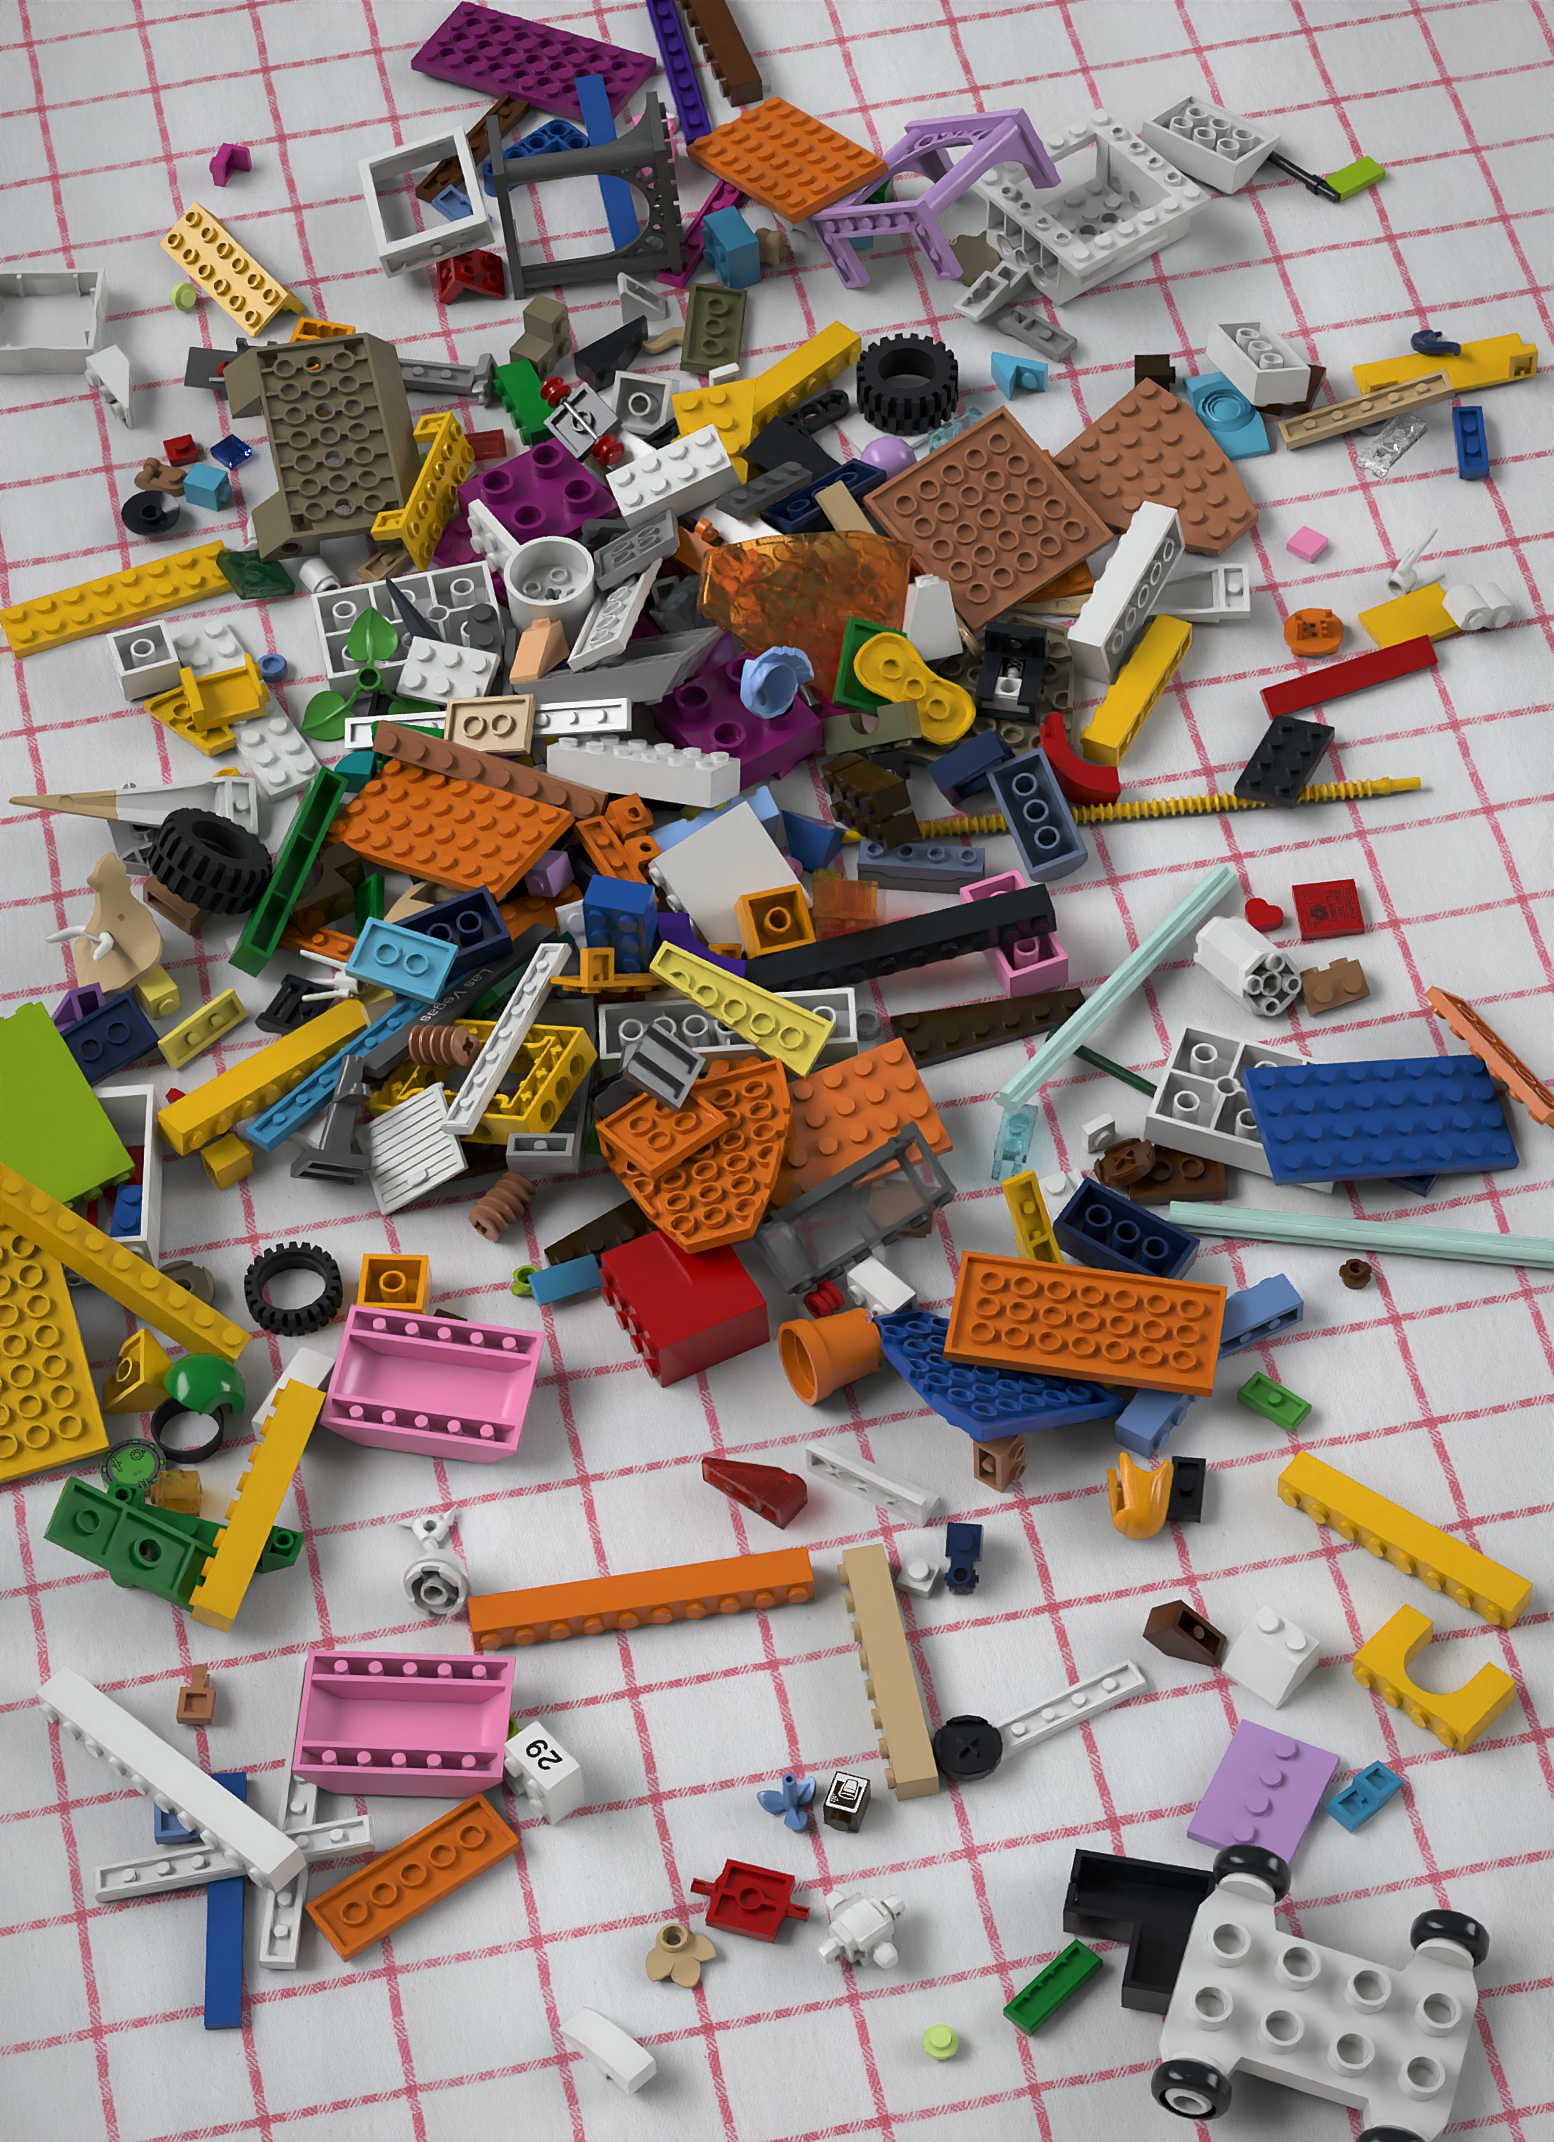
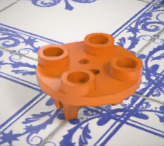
M1307 608L1295 612L1287 619L1284 624L1283 637L1294 656L1333 655L1339 651V645L1343 641L1344 627L1341 620L1332 613V609Z

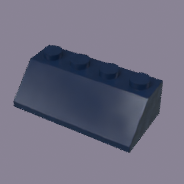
M854 458L760 511V517L768 525L799 544L801 540L811 534H819L823 531L824 527L831 524L815 499V495L818 492L842 480L859 508L865 507L862 503L863 497L886 482L887 472Z

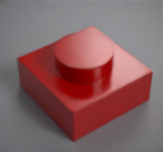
M191 434L163 441L170 466L177 468L199 462L198 452Z

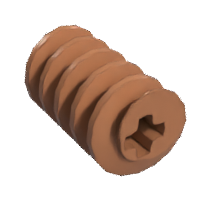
M415 1025L410 1032L408 1040L410 1059L417 1065L470 1067L475 1064L480 1051L478 1037L474 1033H470L469 1029L465 1026H458L456 1028L455 1026L445 1027L442 1025L436 1027L434 1025Z
M508 1170L503 1174L502 1179L495 1183L494 1188L488 1190L486 1196L479 1200L478 1205H475L470 1210L469 1219L471 1224L485 1238L497 1242L500 1239L499 1233L508 1231L507 1224L512 1225L516 1222L515 1215L521 1216L524 1213L523 1206L529 1207L532 1205L530 1195L536 1194L535 1187L524 1175L513 1174Z

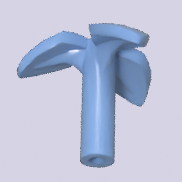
M787 1773L782 1777L783 1795L779 1791L774 1790L757 1793L760 1805L767 1812L777 1815L785 1810L787 1811L784 1824L788 1828L802 1830L808 1826V1814L798 1807L807 1806L813 1802L816 1795L815 1777L810 1776L797 1783L796 1776L792 1773Z

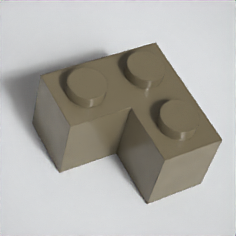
M538 294L523 310L525 332L509 349L510 363L528 358L539 380L542 381L548 373L554 370L559 360L570 352L572 340L570 338V320L568 318L567 305Z

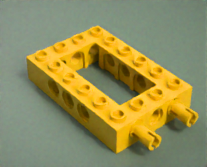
M456 1019L448 1026H455L456 1028L458 1026H465L469 1029L470 1033H474L480 1042V1055L497 1022ZM532 1024L506 1071L529 1074L526 1080L520 1083V1089L511 1102L504 1094L493 1096L473 1133L458 1134L459 1140L508 1145L509 1133H549L598 1056L584 1028ZM409 1056L395 1067L381 1090L369 1088L372 1091L371 1099L363 1102L362 1105L364 1108L370 1109L376 1119L433 1084L439 1082L445 1084L455 1068L471 1070L474 1064L470 1067L417 1065L412 1062ZM445 1090L444 1095L450 1109L458 1093Z

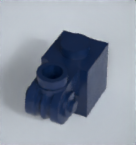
M948 1522L945 1557L951 1559V1566L948 1573H945L944 1581L949 1586V1592L959 1591L962 1593L965 1591L966 1593L973 1594L974 1588L979 1583V1575H976L974 1562L982 1561L984 1527L981 1524Z

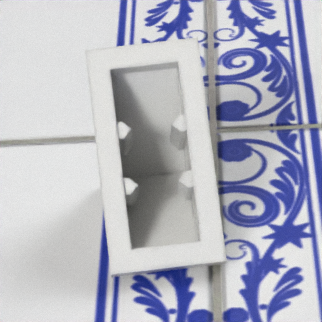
M623 272L617 275L623 324H628L642 315L647 318V321L663 320L667 317L664 296Z

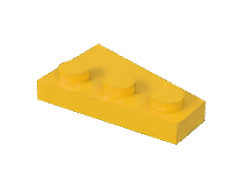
M182 686L143 702L144 710L208 757L235 747L236 737L228 725L196 733Z

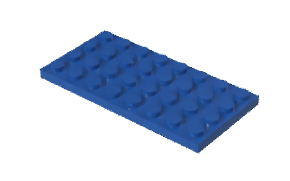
M1473 1054L1244 1069L1241 1075L1276 1186L1516 1169L1520 1162L1485 1060L1481 1061Z

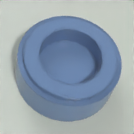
M267 654L258 660L265 682L276 683L286 677L288 668L283 656Z

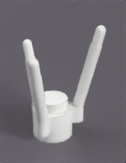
M1433 527L1415 551L1413 547L1408 549L1393 574L1387 579L1386 585L1395 596L1401 597L1426 587L1445 576V572L1440 571L1416 584L1417 574L1411 568L1437 533V527Z
M306 950L300 951V955L341 969V971L336 972L334 979L307 978L306 980L320 985L335 986L337 991L304 995L302 997L304 1002L338 997L350 998L351 994H363L366 982L346 976L345 967L347 963Z

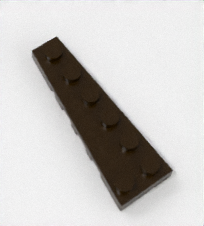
M1080 988L924 1012L905 1013L890 1017V1026L896 1039L902 1037L918 1070L1048 1032L1056 1024L1063 1026L1086 1000Z

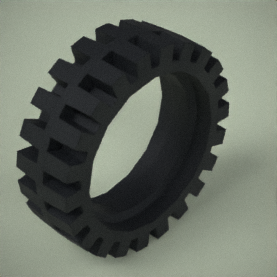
M296 1241L289 1242V1248H284L283 1243L277 1244L276 1252H273L269 1247L264 1250V1258L258 1255L254 1259V1265L250 1264L247 1269L248 1275H245L244 1291L249 1312L256 1323H260L261 1328L267 1330L270 1327L272 1334L278 1335L281 1329L285 1337H291L292 1331L295 1330L298 1336L305 1335L304 1329L309 1328L311 1333L318 1331L317 1323L322 1327L326 1326L329 1323L328 1317L333 1319L337 1315V1308L340 1309L343 1286L338 1265L335 1259L332 1260L331 1255L327 1251L323 1253L322 1248L317 1245L311 1250L310 1243L302 1242L300 1248H298ZM288 1269H307L318 1273L325 1281V1289L322 1295L312 1304L299 1309L283 1310L269 1305L262 1297V1289L265 1283L274 1275Z

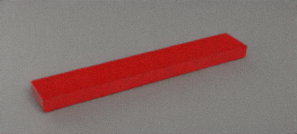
M1426 634L1264 688L1259 693L1269 719L1272 720L1275 719L1276 715L1284 716L1436 665L1438 660L1429 636Z

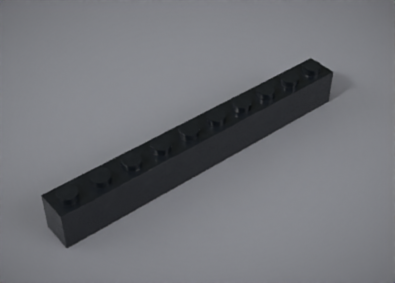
M1042 883L746 960L745 980L771 993L835 989L850 984H858L865 980L889 976L896 972L920 968L927 964L951 960L958 956L982 952L989 948L1013 944L1020 940L1057 931L1055 910L1046 885Z

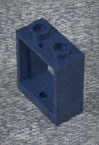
M988 729L929 764L926 768L942 795L954 807L990 785L985 769L1016 756L1002 734L996 736L991 729Z

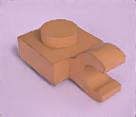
M193 1665L191 1687H180L176 1714L178 1724H213L216 1691L215 1688H209L210 1674H207L208 1667L205 1665Z

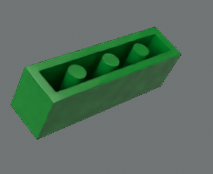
M526 358L495 367L497 378L493 380L497 397L502 396L504 410L506 413H510L514 429H519L523 446H529L531 450L535 445L556 437L543 423L556 409L550 408L547 405V400H543L540 397L542 383L529 359Z

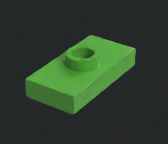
M1259 1371L1237 1392V1400L1290 1433L1301 1424L1312 1409L1310 1403Z

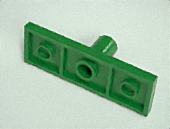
M73 1476L67 1479L43 1536L44 1539L109 1571L111 1579L116 1585L122 1588H132L137 1585L192 1613L195 1607L188 1604L195 1586L203 1587L207 1578L200 1575L207 1557L215 1558L218 1551Z

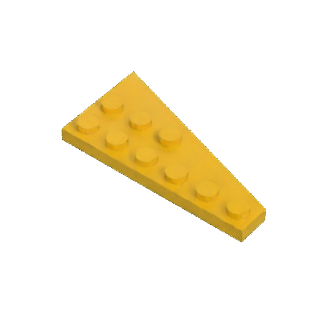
M756 377L671 395V403L681 438L713 423L741 484H746L749 463L741 455L751 443ZM720 536L716 540L714 539L712 542H709L713 547L721 546L727 549L721 545L724 539Z

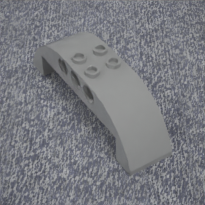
M554 984L533 1024L584 1028L597 1052V994L562 990L561 984ZM596 1060L549 1133H509L506 1161L511 1173L579 1174L581 1172L586 1156L593 1107L590 1092L595 1087Z

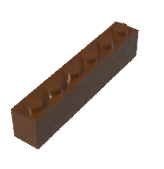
M679 0L682 11H687V20L690 28H695L697 44L703 45V55L706 63H711L714 80H719L720 93L723 98L727 97L731 108L763 100L762 79L725 0Z

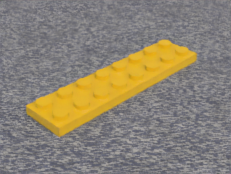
M218 540L0 610V624L15 659H19L242 586L240 577L222 540Z

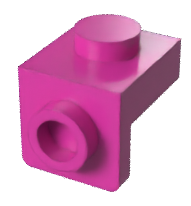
M223 143L217 155L212 157L209 165L214 185L225 187L235 169L249 172L252 168L250 150L247 147Z

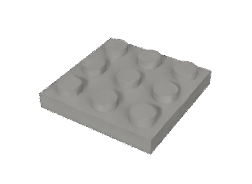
M671 507L594 552L596 583L602 592L609 587L610 589L619 587L626 581V577L633 573L641 574L645 572L655 560L659 558L666 559L677 551V548L680 546L677 517Z

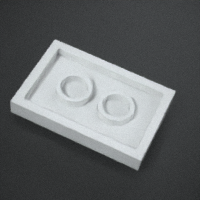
M477 499L468 504L470 517L467 520L472 531L470 543L477 554L481 553L485 557L490 569L493 572L497 571L501 575L505 584V564L510 555L520 545L484 504Z
M414 636L396 693L401 697L446 707L448 699L488 697L501 658L495 653Z

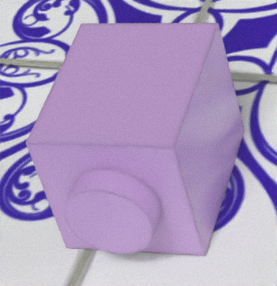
M547 850L523 876L529 895L555 897L575 879L567 851Z

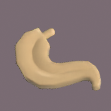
M672 327L664 331L652 343L642 341L641 348L648 353L658 354L675 344L683 346L685 327Z
M955 612L960 636L970 651L976 657H979L983 654L981 647Z

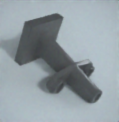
M653 1022L648 1026L639 1044L632 1043L623 1047L619 1071L599 1080L595 1087L592 1088L590 1097L594 1102L595 1112L599 1116L607 1118L625 1106L631 1097L640 1091L646 1092L669 1110L675 1112L680 1109L706 1059L656 1022Z
M343 1056V1064L326 1114L327 1119L318 1149L308 1148L291 1164L290 1177L353 1185L354 1178L360 1179L363 1176L364 1170L371 1169V1156L353 1154L350 1148L357 1105L370 1100L372 1096V1091L369 1090L370 1086L361 1083L364 1067L361 1056Z

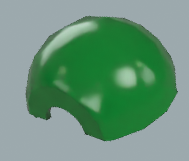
M213 1353L186 1355L174 1363L163 1378L164 1387L169 1394L181 1404L198 1412L199 1415L212 1414L214 1409L222 1403L231 1404V1414H242L246 1404L244 1379L237 1368L220 1355Z

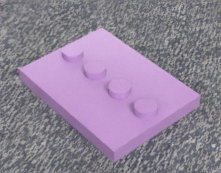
M1242 1719L1187 1829V1838L1220 1851L1234 1844L1260 1846L1277 1854L1290 1867L1340 1764V1756Z

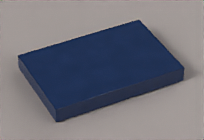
M126 991L60 1032L91 1088L159 1046L157 1042L160 1040L129 991Z

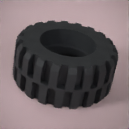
M188 807L181 808L168 814L148 852L150 870L156 875L157 880L161 884L167 886V890L179 895L187 903L191 902L200 909H208L216 914L225 913L226 915L233 916L235 914H243L252 909L273 870L270 853H268L266 846L261 844L254 834H250L246 831V828L231 822V819L227 817H220L214 812H205L199 808H192L191 810Z

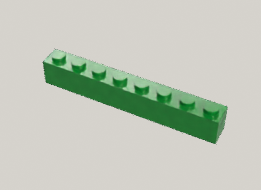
M323 765L307 785L273 861L272 873L252 908L228 962L254 978L258 976L271 959L292 911L291 905L295 904L349 782L348 779Z

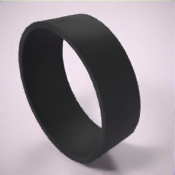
M174 1397L166 1399L157 1407L151 1419V1433L156 1444L168 1459L177 1463L191 1464L209 1458L218 1450L223 1440L224 1416L220 1406H217L212 1414H208L219 1426L215 1437L200 1448L181 1451L171 1449L161 1443V1431L164 1425L175 1415L194 1410L181 1404Z

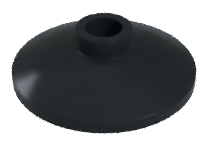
M158 490L144 491L132 496L126 501L121 511L125 527L139 535L163 533L172 528L180 516L178 501L169 493Z

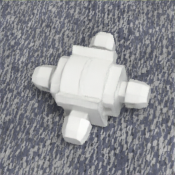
M834 1890L825 1897L826 1907L831 1919V1924L828 1926L830 1938L826 1939L817 1949V1954L824 1964H833L841 1959L842 1955L850 1963L858 1959L863 1967H866L873 1961L886 1969H890L897 1964L898 1955L897 1950L893 1947L892 1934L895 1933L893 1921L899 1918L906 1909L904 1901L897 1894L883 1899L881 1904L873 1896L864 1899L860 1892L848 1898L842 1892Z

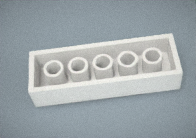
M1144 501L1139 511L1133 514L1131 526L1127 533L1121 536L1118 549L1114 556L1108 559L1106 570L1101 579L1095 582L1093 594L1088 603L1085 602L1083 604L1079 619L1075 626H1071L1068 631L1067 642L1070 645L1072 661H1074L1077 675L1108 684L1112 681L1186 547L1177 509Z
M592 733L559 738V742L547 746V773L601 791L623 795L638 793L639 797L706 808H712L739 795L740 759L729 757V753L726 752L705 754L701 753L699 748L689 747L679 750L674 749V745L668 743H660L653 746L646 745L647 741L642 739H631L627 742L620 741L619 736L604 735L600 738L592 736Z

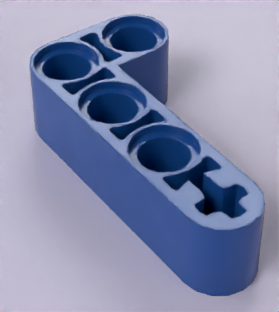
M555 119L504 150L503 157L504 160L588 148L589 140L584 133L568 121ZM490 159L482 166L484 191L490 197H497L492 161ZM519 185L508 187L509 192Z

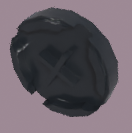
M962 1715L946 1721V1725L937 1730L932 1748L935 1763L945 1775L955 1780L970 1782L983 1779L995 1771L1001 1762L1003 1743L1000 1732L995 1726L993 1728L992 1725L988 1724L986 1719L980 1716Z

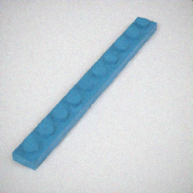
M476 969L445 981L438 999ZM409 996L402 999L245 1130L247 1138L270 1153L332 1101L343 1064V1056L358 1055L363 1058L431 1004Z

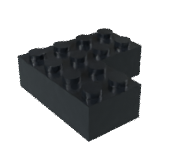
M1076 1849L1063 1909V1932L1130 1943L1121 1988V2007L1167 2015L1194 1918L1200 1904L1217 1889V1884L1213 1879V1872Z

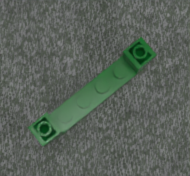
M112 1480L107 1494L216 1550L218 1548L212 1545L220 1527L223 1529L228 1527L146 1504L143 1488ZM273 1525L254 1572L264 1574L294 1566L305 1540V1534Z

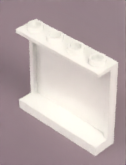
M746 800L657 856L648 864L651 869L649 870V875L652 881L658 887L662 886L668 895L666 900L670 908L675 913H689L692 933L708 950L709 943H742L741 953L745 951L733 907L741 895L800 883ZM802 886L806 905L809 911L812 907L815 906V904L813 903L810 896Z

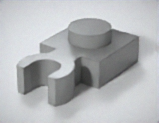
M491 353L481 354L478 365L474 370L477 384L473 385L472 394L479 395V406L491 404L492 394H496L493 380L497 379L495 367H498Z

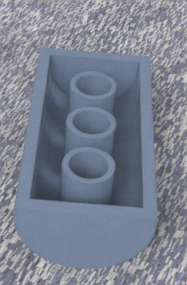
M1043 747L985 769L992 790L1032 881L1044 883L1063 878L1079 869L1087 861L1088 852Z

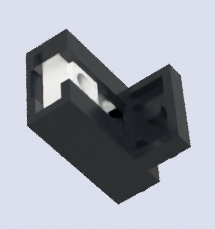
M987 622L985 628V654L975 692V717L1036 723L1050 661V640H1047V629Z

